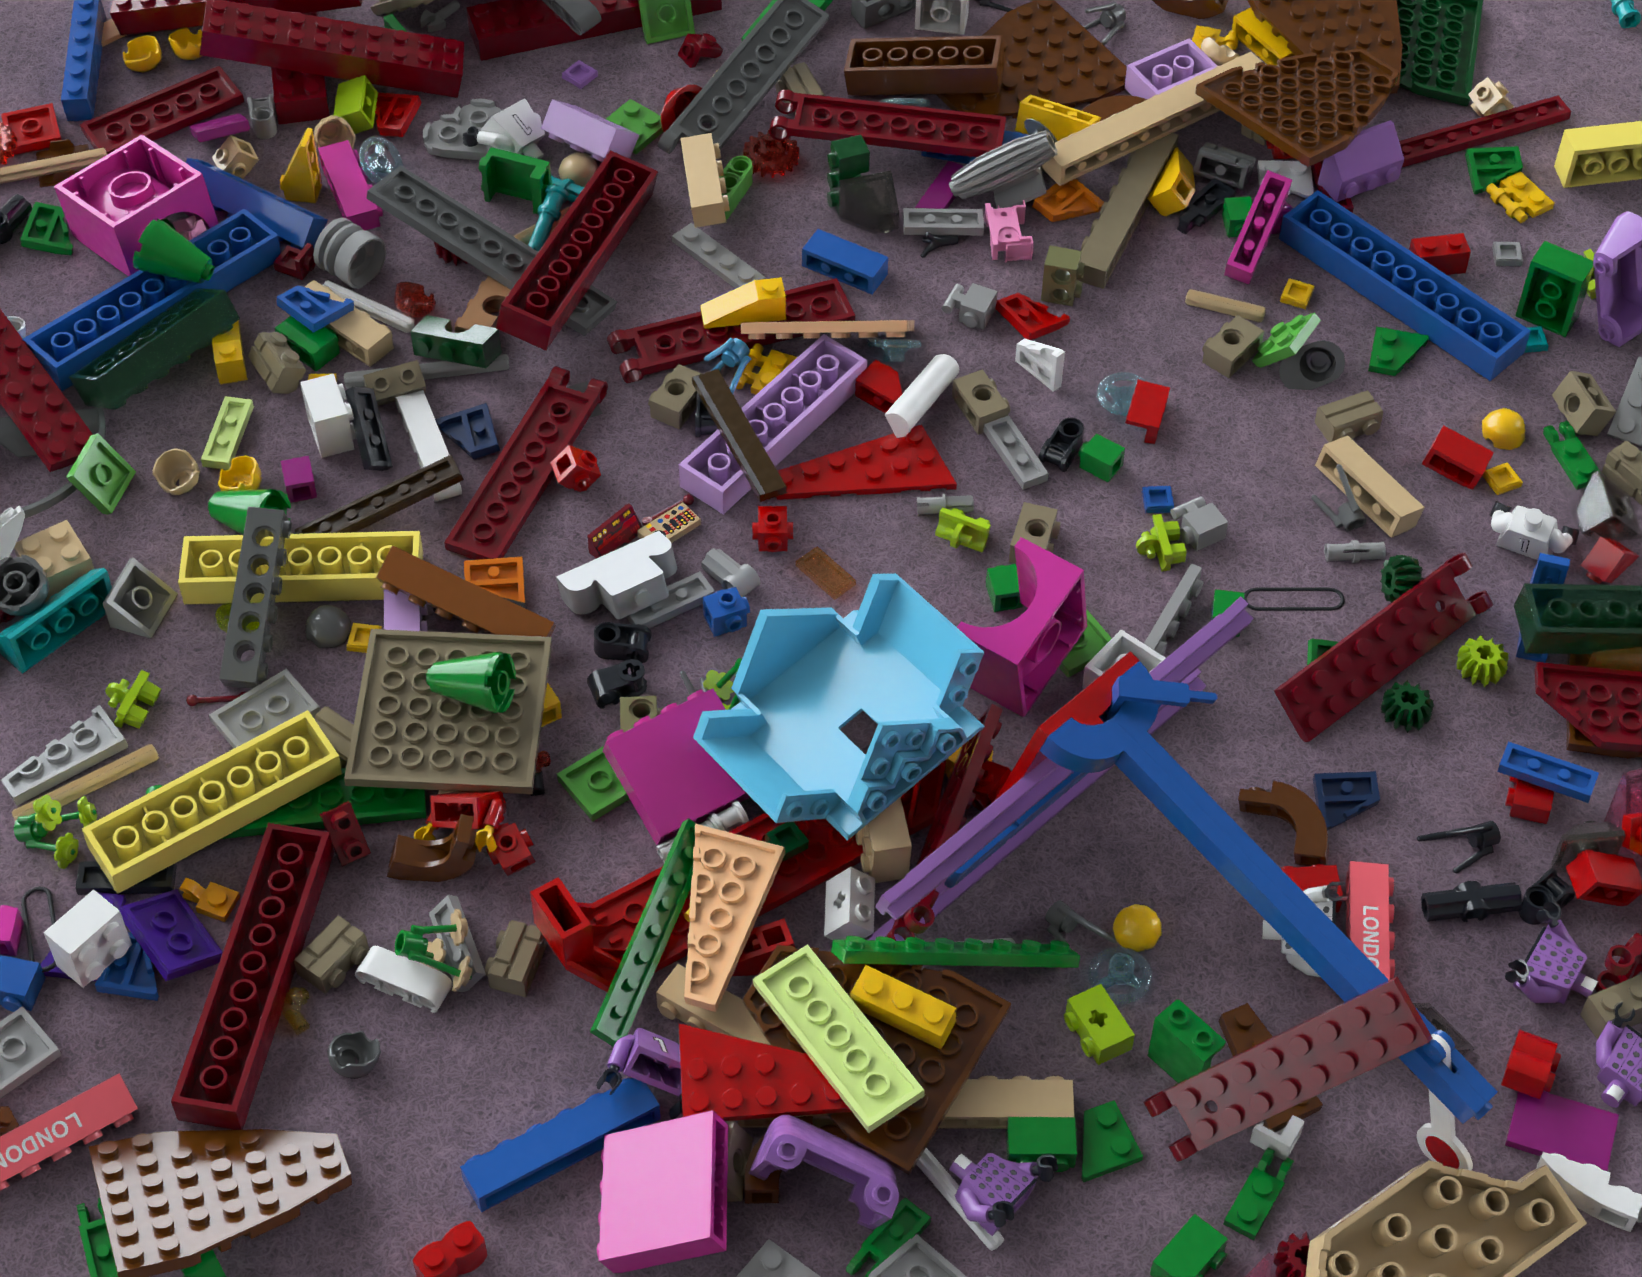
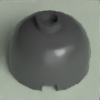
M21 555L22 557L16 558L8 556L0 560V610L9 615L24 616L31 614L43 605L48 596L50 586L46 572L35 559L27 555Z

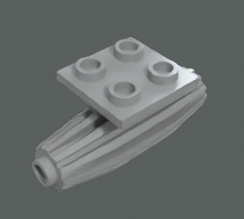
M1047 130L1014 139L975 158L951 176L952 181L949 182L950 189L955 197L959 196L961 199L993 191L996 208H998V205L999 208L1022 205L1023 200L1027 203L1046 194L1041 165L1058 154L1056 145Z

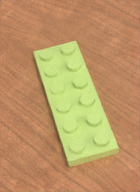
M808 944L753 979L754 987L868 1133L925 1096L922 1086Z

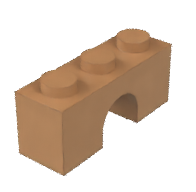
M488 276L485 281L481 282L474 299L469 300L463 316L456 320L455 333L467 331L474 324L496 328L498 316L491 315V313L500 311L502 302L511 290Z

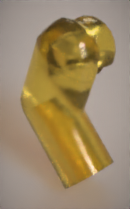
M293 987L286 993L282 1010L283 1017L296 1035L310 1028V1024L300 1012L302 1005L307 1004L309 999V992L303 987Z

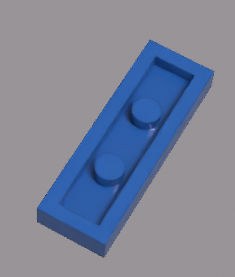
M1509 741L1497 771L1589 803L1599 772Z

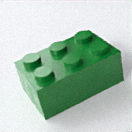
M1544 241L1531 260L1515 316L1537 326H1542V328L1566 338L1579 317L1594 269L1593 260Z

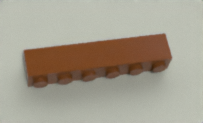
M393 545L376 576L383 583L382 589L394 595H397L399 591L409 595V602L424 608L425 604L436 608L434 613L449 621H451L452 617L463 621L462 627L474 633H478L480 629L488 634L551 637L556 627L553 621Z

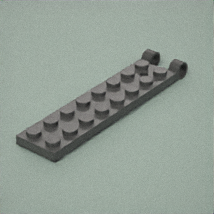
M777 0L670 128L664 132L657 147L670 154L677 146L680 138L712 133L713 144L719 143V149L721 150L827 23L830 15L808 0ZM710 123L712 127L704 128L702 124Z

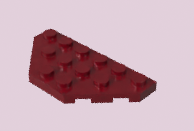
M1543 662L1536 663V694L1600 749L1642 752V672Z

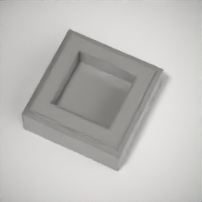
M1493 242L1492 249L1495 266H1522L1523 257L1520 242Z

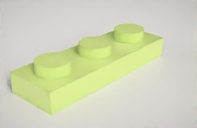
M225 396L201 457L203 467L225 470L231 467V460L236 456L254 408L251 399Z

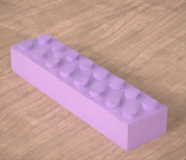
M823 334L741 408L774 466H777L855 394V379L867 368V359ZM716 430L679 464L680 487L723 515L752 489L719 430Z

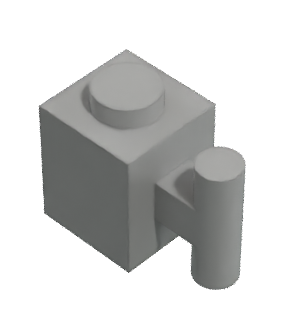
M972 283L966 295H964V287L956 284L943 304L942 311L950 314L954 308L959 309V322L964 323L970 328L976 327L984 330L996 310L998 291Z
M1200 496L1171 509L1170 512L1173 519L1176 520L1183 517L1180 529L1182 540L1186 544H1191L1196 551L1225 539L1228 521L1213 503L1206 505L1203 497Z

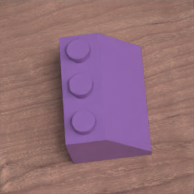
M1390 120L1362 130L1346 149L1324 159L1318 184L1336 202L1399 179L1404 157L1394 123Z

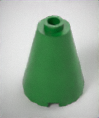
M158 218L157 221L152 220L145 228L138 241L142 244L141 251L135 250L133 256V266L136 269L199 284L205 280L209 281L215 270V266L212 265L213 260L166 222Z
M276 489L218 491L208 502L210 516L241 535L244 534L248 506L284 510L286 516L287 508L291 509L288 496Z
M493 652L435 662L426 673V683L430 686L432 692L492 713L506 712L514 696L515 689L510 688V678L516 679L514 661L508 653Z

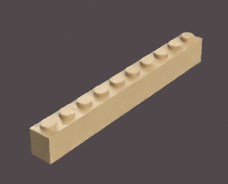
M1249 52L1206 73L1195 76L1193 79L1180 85H1176L1165 92L1154 95L1152 98L1135 104L1122 112L1113 114L1111 117L1092 124L1081 131L1073 133L1055 142L1058 154L1041 165V168L1061 186L1220 111V109L1195 94L1196 85L1234 67L1242 66L1243 71L1255 69V64L1262 61L1252 52Z
M995 1076L967 1079L938 1128L1006 1129L1008 1117H1074L1073 1080H1065L1060 1076H1050L1045 1078V1080H1031L1027 1076H1016L1012 1079H998ZM827 1114L803 1115L813 1116V1126L818 1128L824 1125L837 1126ZM775 1118L738 1120V1125L740 1127L768 1128Z

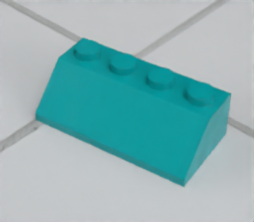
M105 568L90 570L82 577L74 580L72 584L62 591L51 596L39 609L25 615L12 626L4 629L0 633V654L23 674L106 615L103 602L112 589L107 570Z

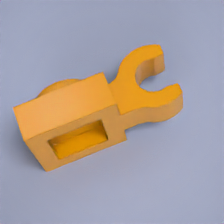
M185 878L179 888L184 892L182 894L184 899L197 903V913L222 922H226L240 898L239 892L213 882H210L205 889L199 883L189 878Z

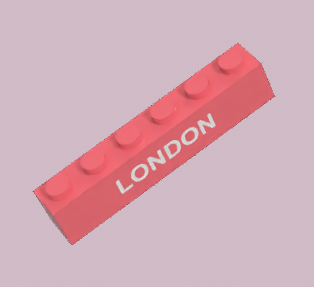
M1350 861L1346 874V896H1348L1346 900V936L1389 980L1390 978L1393 979L1395 959H1390V951L1394 949L1395 933L1389 931V923H1393L1394 904H1389V896L1393 895L1394 878L1389 877L1388 864Z
M120 1073L0 1136V1191L10 1186L7 1179L20 1173L23 1179L40 1170L41 1167L38 1163L51 1156L53 1162L70 1154L72 1152L70 1145L81 1139L86 1145L103 1136L100 1129L113 1123L115 1128H118L133 1120L132 1112L137 1110L138 1107Z

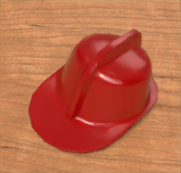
M695 84L686 85L671 91L667 95L661 112L663 132L670 128L702 90V87Z

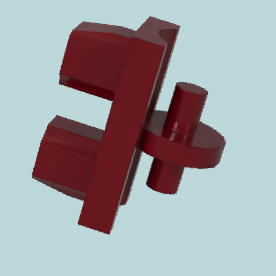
M349 801L332 810L320 813L326 831L330 832L332 845L341 866L371 854Z

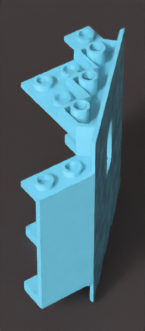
M896 573L873 574L859 611L853 610L844 618L832 608L760 610L731 688L736 693L740 702L731 710L702 711L693 738L775 823L826 819L846 840H849L985 727L963 707L975 674L979 669L984 651ZM862 711L878 724L866 754L840 730Z

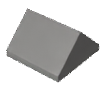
M132 557L105 598L103 606L110 627L152 638L178 593Z

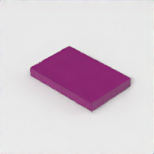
M237 113L189 125L191 134L201 143L249 131L250 125L248 119Z
M1544 1091L1540 1099L1517 1092L1505 1145L1541 1156L1543 1152L1560 1154L1568 1160L1581 1164H1593L1601 1170L1607 1171L1619 1114Z

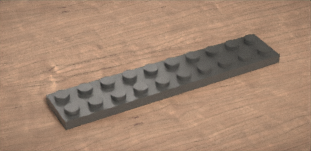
M401 165L367 191L366 199L512 290L538 253V251ZM591 285L565 324L586 336L615 310L617 301Z

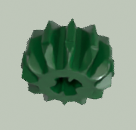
M1396 555L1390 557L1389 560H1385L1383 564L1384 569L1380 571L1382 574V579L1380 580L1382 583L1381 592L1385 594L1386 601L1392 603L1424 579L1421 574L1423 569L1419 566L1418 559L1412 558V556Z
M1408 680L1403 686L1395 682L1392 688L1387 689L1384 693L1381 704V713L1385 714V723L1395 721L1394 729L1396 730L1400 725H1403L1407 733L1411 730L1412 726L1419 731L1423 724H1427L1432 716L1434 700L1430 699L1429 690L1421 691L1420 683L1416 686H1411Z

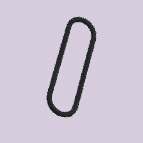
M1256 587L1248 589L1244 594V600L1248 603L1247 607L1257 611H1332L1341 608L1345 601L1343 594L1339 590L1330 587ZM1253 591H1333L1340 596V603L1334 607H1254L1248 603L1247 596Z
M41 886L28 890L21 900L29 959L35 962L26 908L27 897L37 891L45 892L48 899L51 923L53 925L56 922L52 894L48 888ZM54 961L51 965L43 967L42 973L54 969L57 966L56 962Z

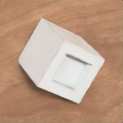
M1292 1115L1287 1126L1277 1132L1264 1127V1122L1261 1121L1260 1124L1255 1125L1250 1142L1264 1150L1268 1147L1273 1149L1275 1156L1285 1160L1289 1157L1297 1143L1305 1121Z

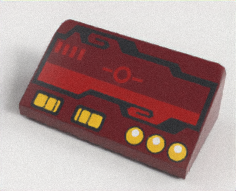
M626 504L587 535L589 553L596 559L626 546L638 536L637 530L642 528V525L632 505Z

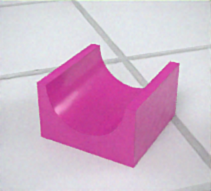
M144 135L138 136L54 186L72 235L127 276L139 271V269L133 266L135 250L140 252L142 244L138 241L152 220L157 221V218L162 220L171 214L184 212L188 216L194 215L196 221L202 219L207 229L219 224L203 174Z
M1020 537L1014 546L1020 602L1028 609L1018 618L1004 625L977 627L961 621L957 628L984 651L979 669L970 688L1024 717L1087 628L1084 570Z

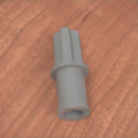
M942 494V497H917V515L939 514L942 508L949 510L956 508L964 513L973 512L974 498L971 495L946 496L945 494Z

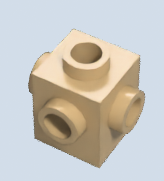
M1489 77L1478 83L1468 94L1474 102L1471 104V107L1480 117L1514 107L1506 96L1509 93L1506 87L1500 81L1494 83Z
M232 135L226 139L212 156L218 168L241 179H244L259 161L251 143Z

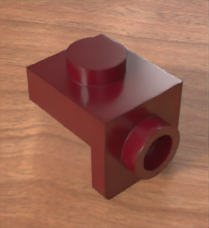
M688 33L678 52V56L689 68H694L700 57L717 58L721 56L723 49L716 42V38L710 34Z
M307 243L302 250L287 245L273 262L275 271L303 280L309 271H312L316 266L313 256V245Z

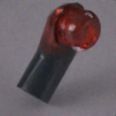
M548 751L538 752L533 794H530L531 796L544 795L545 793L542 767H548L551 764Z

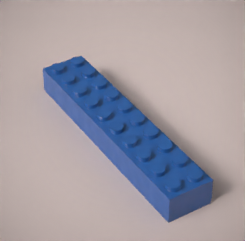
M1317 190L1283 216L1279 236L1281 241L1419 334L1428 335V340L1489 381L1493 380L1524 354L1531 330L1322 192Z
M242 209L190 240L192 244L213 260L212 265L215 266V270L209 281L205 280L199 284L139 270L22 340L28 345L62 392L273 265V262L281 254L278 234L246 209Z

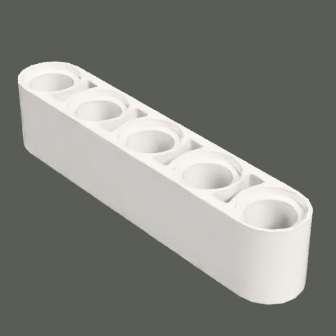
M420 390L396 397L398 412L402 414L401 420L406 432H409V440L414 453L417 452L420 468L448 456V450L424 391ZM460 482L434 494L433 501L437 502L462 495Z

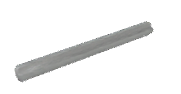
M500 354L486 369L448 361L421 363L419 366L423 378L426 380L508 370L509 358L507 354ZM387 368L344 373L345 387L347 389L352 386L365 387L363 375Z

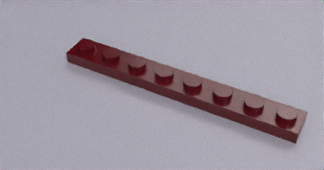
M1557 95L1401 140L1399 143L1404 157L1402 168L1568 120L1572 111L1560 96Z

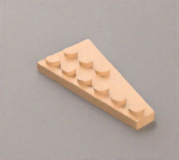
M914 320L741 323V334H748V339H765V333H776V339H793L792 333H803V338H820V333H831V338H851V332H858L859 338L878 337V332H886V337H905V332L914 331Z
M695 824L694 863L689 912L690 926L687 943L688 957L684 990L685 1004L714 1012L717 1011L784 858L785 850L783 846Z

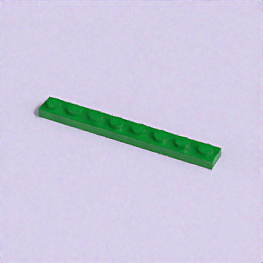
M689 818L683 821L590 1030V1033L614 1047L617 1040L628 1035L691 889L696 823Z
M847 936L846 940L833 939L831 953L844 964L1078 968L1080 955L1072 950L1068 943L1053 940L1050 944L1023 940L1022 944L1003 939H995L993 943H983L972 938H967L964 942H954L947 938H936L935 942H927L916 937H907L905 941H895L892 938L883 936L876 937V940H865L858 936Z

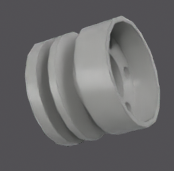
M341 217L330 222L320 233L314 247L313 256L314 262L319 268L333 276H337L340 281L350 287L360 289L379 274L385 262L387 251L386 245L381 238L369 231L363 230L361 226L354 224L351 220Z

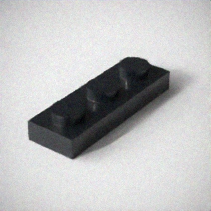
M350 387L345 390L354 417L352 422L364 470H388L393 466L374 389Z
M97 861L79 862L75 888L78 895H88L93 889L96 892L117 894ZM176 863L119 894H160L174 890Z

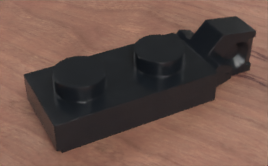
M1214 178L1193 196L1187 208L1181 211L1177 230L1186 235L1195 225L1201 227L1203 224H1206L1223 209L1224 199L1235 197L1236 191Z

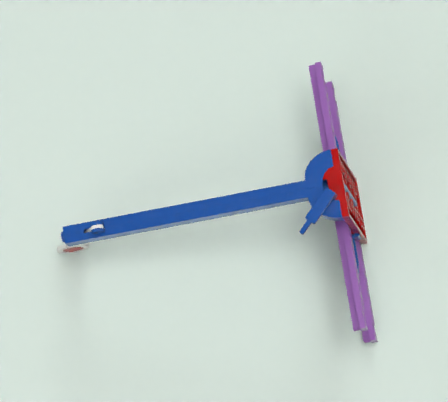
M1241 596L1222 614L1217 615L1150 672L1130 651L1037 728L994 802L907 873L904 879L881 895L875 908L882 915L888 913L892 918L868 939L876 940V937H885L892 929L895 920L901 918L935 888L939 892V896L931 909L935 917H937L946 907L957 900L960 895L968 891L985 874L995 868L1004 858L1028 840L1031 835L1041 829L1055 815L1060 813L1063 808L1073 802L1076 797L1081 795V793L1086 791L1087 788L1116 765L1344 1002L1389 981L1151 736L1179 710L1186 707L1189 702L1213 704L1217 700L1216 693L1203 692L1206 684L1198 677L1201 673L1198 667L1217 653L1230 640L1235 638L1238 633L1248 627L1253 620V617L1245 610L1248 603ZM922 917L919 922L925 924L924 918ZM894 934L897 941H905L902 936ZM1416 1008L1433 1039L1429 1043L1398 1058L1429 1089L1431 1123L1424 1124L1417 1131L1418 1144L1424 1155L1431 1161L1459 1170L1463 1168L1472 1171L1473 1163L1471 1156L1462 1142L1455 1136L1454 1116L1462 1124L1473 1116L1477 1120L1481 1119L1493 1107L1489 1100L1498 1091L1455 1048L1452 1038L1446 1032L1437 1030Z

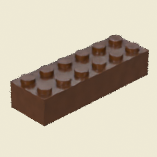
M1002 35L851 39L844 67L848 95L859 96L999 93L1005 62Z

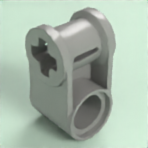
M273 93L269 94L268 97L252 99V97H247L255 136L260 139L274 137L277 133L275 118L277 115Z

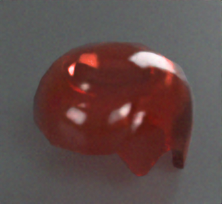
M412 282L396 284L394 304L401 313L412 318H422L434 311L436 306L434 294L431 293L429 297L426 296L423 285Z

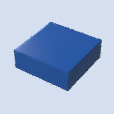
M1171 486L1142 487L1145 514L1171 513V509L1174 508Z

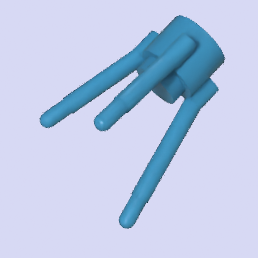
M729 338L725 344L704 358L707 362L719 354H723L721 356L722 360L712 370L719 369L720 371L725 365L729 367L739 365L729 387L732 394L738 385L745 366L751 361V358L748 356L750 353L749 347L738 338Z

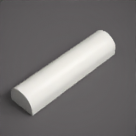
M946 354L936 355L885 413V417L896 438L904 437L910 432L958 375L959 365L953 357Z

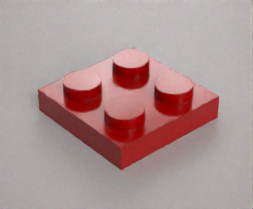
M53 103L1 114L10 155L49 148L51 141L62 140Z

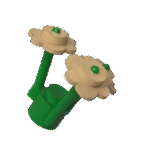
M455 909L454 913L451 914L450 925L425 927L412 925L410 931L401 930L396 937L394 947L397 956L407 957L408 960L418 961L438 971L441 970L454 975L452 987L454 992L457 989L459 990L462 985L466 986L472 978L473 968L468 966L470 956H466L461 961L459 969L444 964L446 951L443 949V940L436 938L433 942H428L427 938L423 937V934L450 932L455 946L463 944L464 937L468 934V923L466 918H462L460 909Z

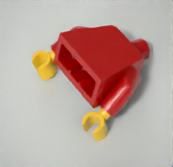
M456 791L430 796L431 814L425 822L427 826L416 830L414 839L436 840L433 835L434 830H439V828H455L460 815L463 814L473 817L472 829L483 828L476 832L475 843L478 851L481 852L482 848L486 845L489 852H493L496 849L497 845L492 833L497 832L506 812V802L501 791Z

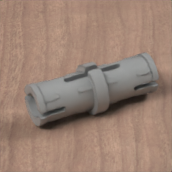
M1351 540L1350 543L1325 544L1324 554L1326 562L1352 561V563H1359L1360 560H1385L1386 547L1384 541L1359 543L1358 540ZM1343 551H1367V552L1343 553Z

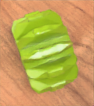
M1481 635L1476 641L1469 638L1458 651L1457 669L1462 670V679L1472 677V685L1477 680H1481L1484 687L1489 684V681L1497 684L1500 678L1507 672L1509 653L1504 652L1503 644L1495 645L1493 637L1489 641L1484 640Z

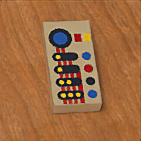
M682 502L637 530L638 537L642 539L660 531L673 543L701 525V519Z

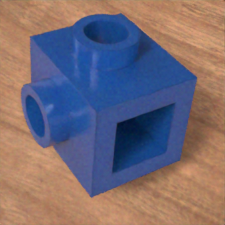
M736 587L719 590L714 594L703 597V615L714 637L728 632H735L747 626V614L750 613V606L745 596L741 597Z

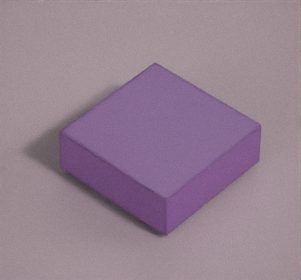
M580 60L562 73L564 80L580 89L598 76L597 70Z

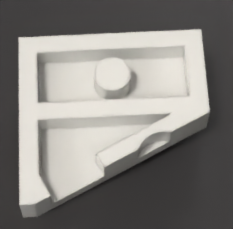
M1258 160L1259 185H1261L1267 170L1292 179L1288 195L1293 193L1306 199L1314 193L1311 166L1307 167L1299 161Z
M1023 339L1017 343L1015 361L1053 392L1061 387L1065 351L1028 339Z

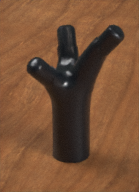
M926 232V237L922 241L929 243V245L920 256L925 258L928 253L939 247L958 244V236H936Z

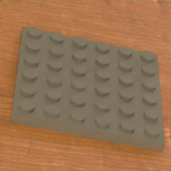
M371 629L344 776L345 785L533 794L552 638ZM503 652L511 655L515 665L516 679L510 678V688L515 689L514 696L509 708L503 713H492L434 693L426 683L428 669L435 662Z

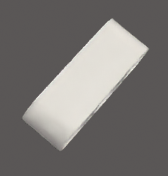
M372 946L355 972L356 978L362 984H365V982L375 985L374 989L391 996L393 994L403 997L402 1000L420 1008L423 1005L432 1009V1013L438 1011L453 986L452 980L444 973L419 962L408 960L407 957L397 956L395 952L379 946Z

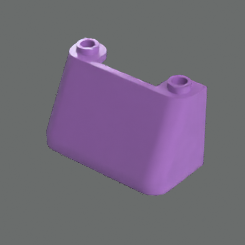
M1629 211L1615 218L1593 258L1598 332L1603 340L1609 341L1617 347L1624 345L1642 333V217Z
M781 1115L770 1123L749 1174L766 1180L773 1171L783 1170L787 1172L803 1161L854 1184L848 1201L855 1203L859 1210L858 1224L875 1229L892 1218L898 1203L899 1192L895 1170L890 1163L868 1150L794 1116Z

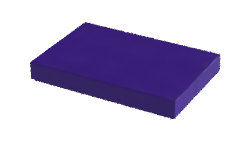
M177 889L120 907L119 911L125 925L165 981L216 965L220 962L223 954L222 950Z

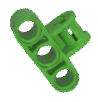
M746 156L733 157L723 169L724 176H719V178H725L727 193L722 195L728 196L730 211H725L726 220L730 217L753 182L752 161Z

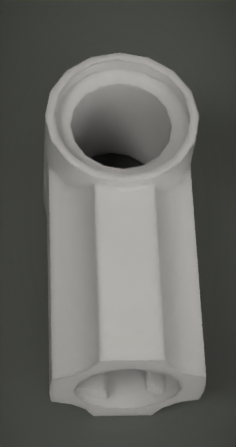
M711 549L706 553L704 560L701 562L702 569L722 585L723 590L736 587L740 596L743 597L760 585V578L750 565H739L721 549Z

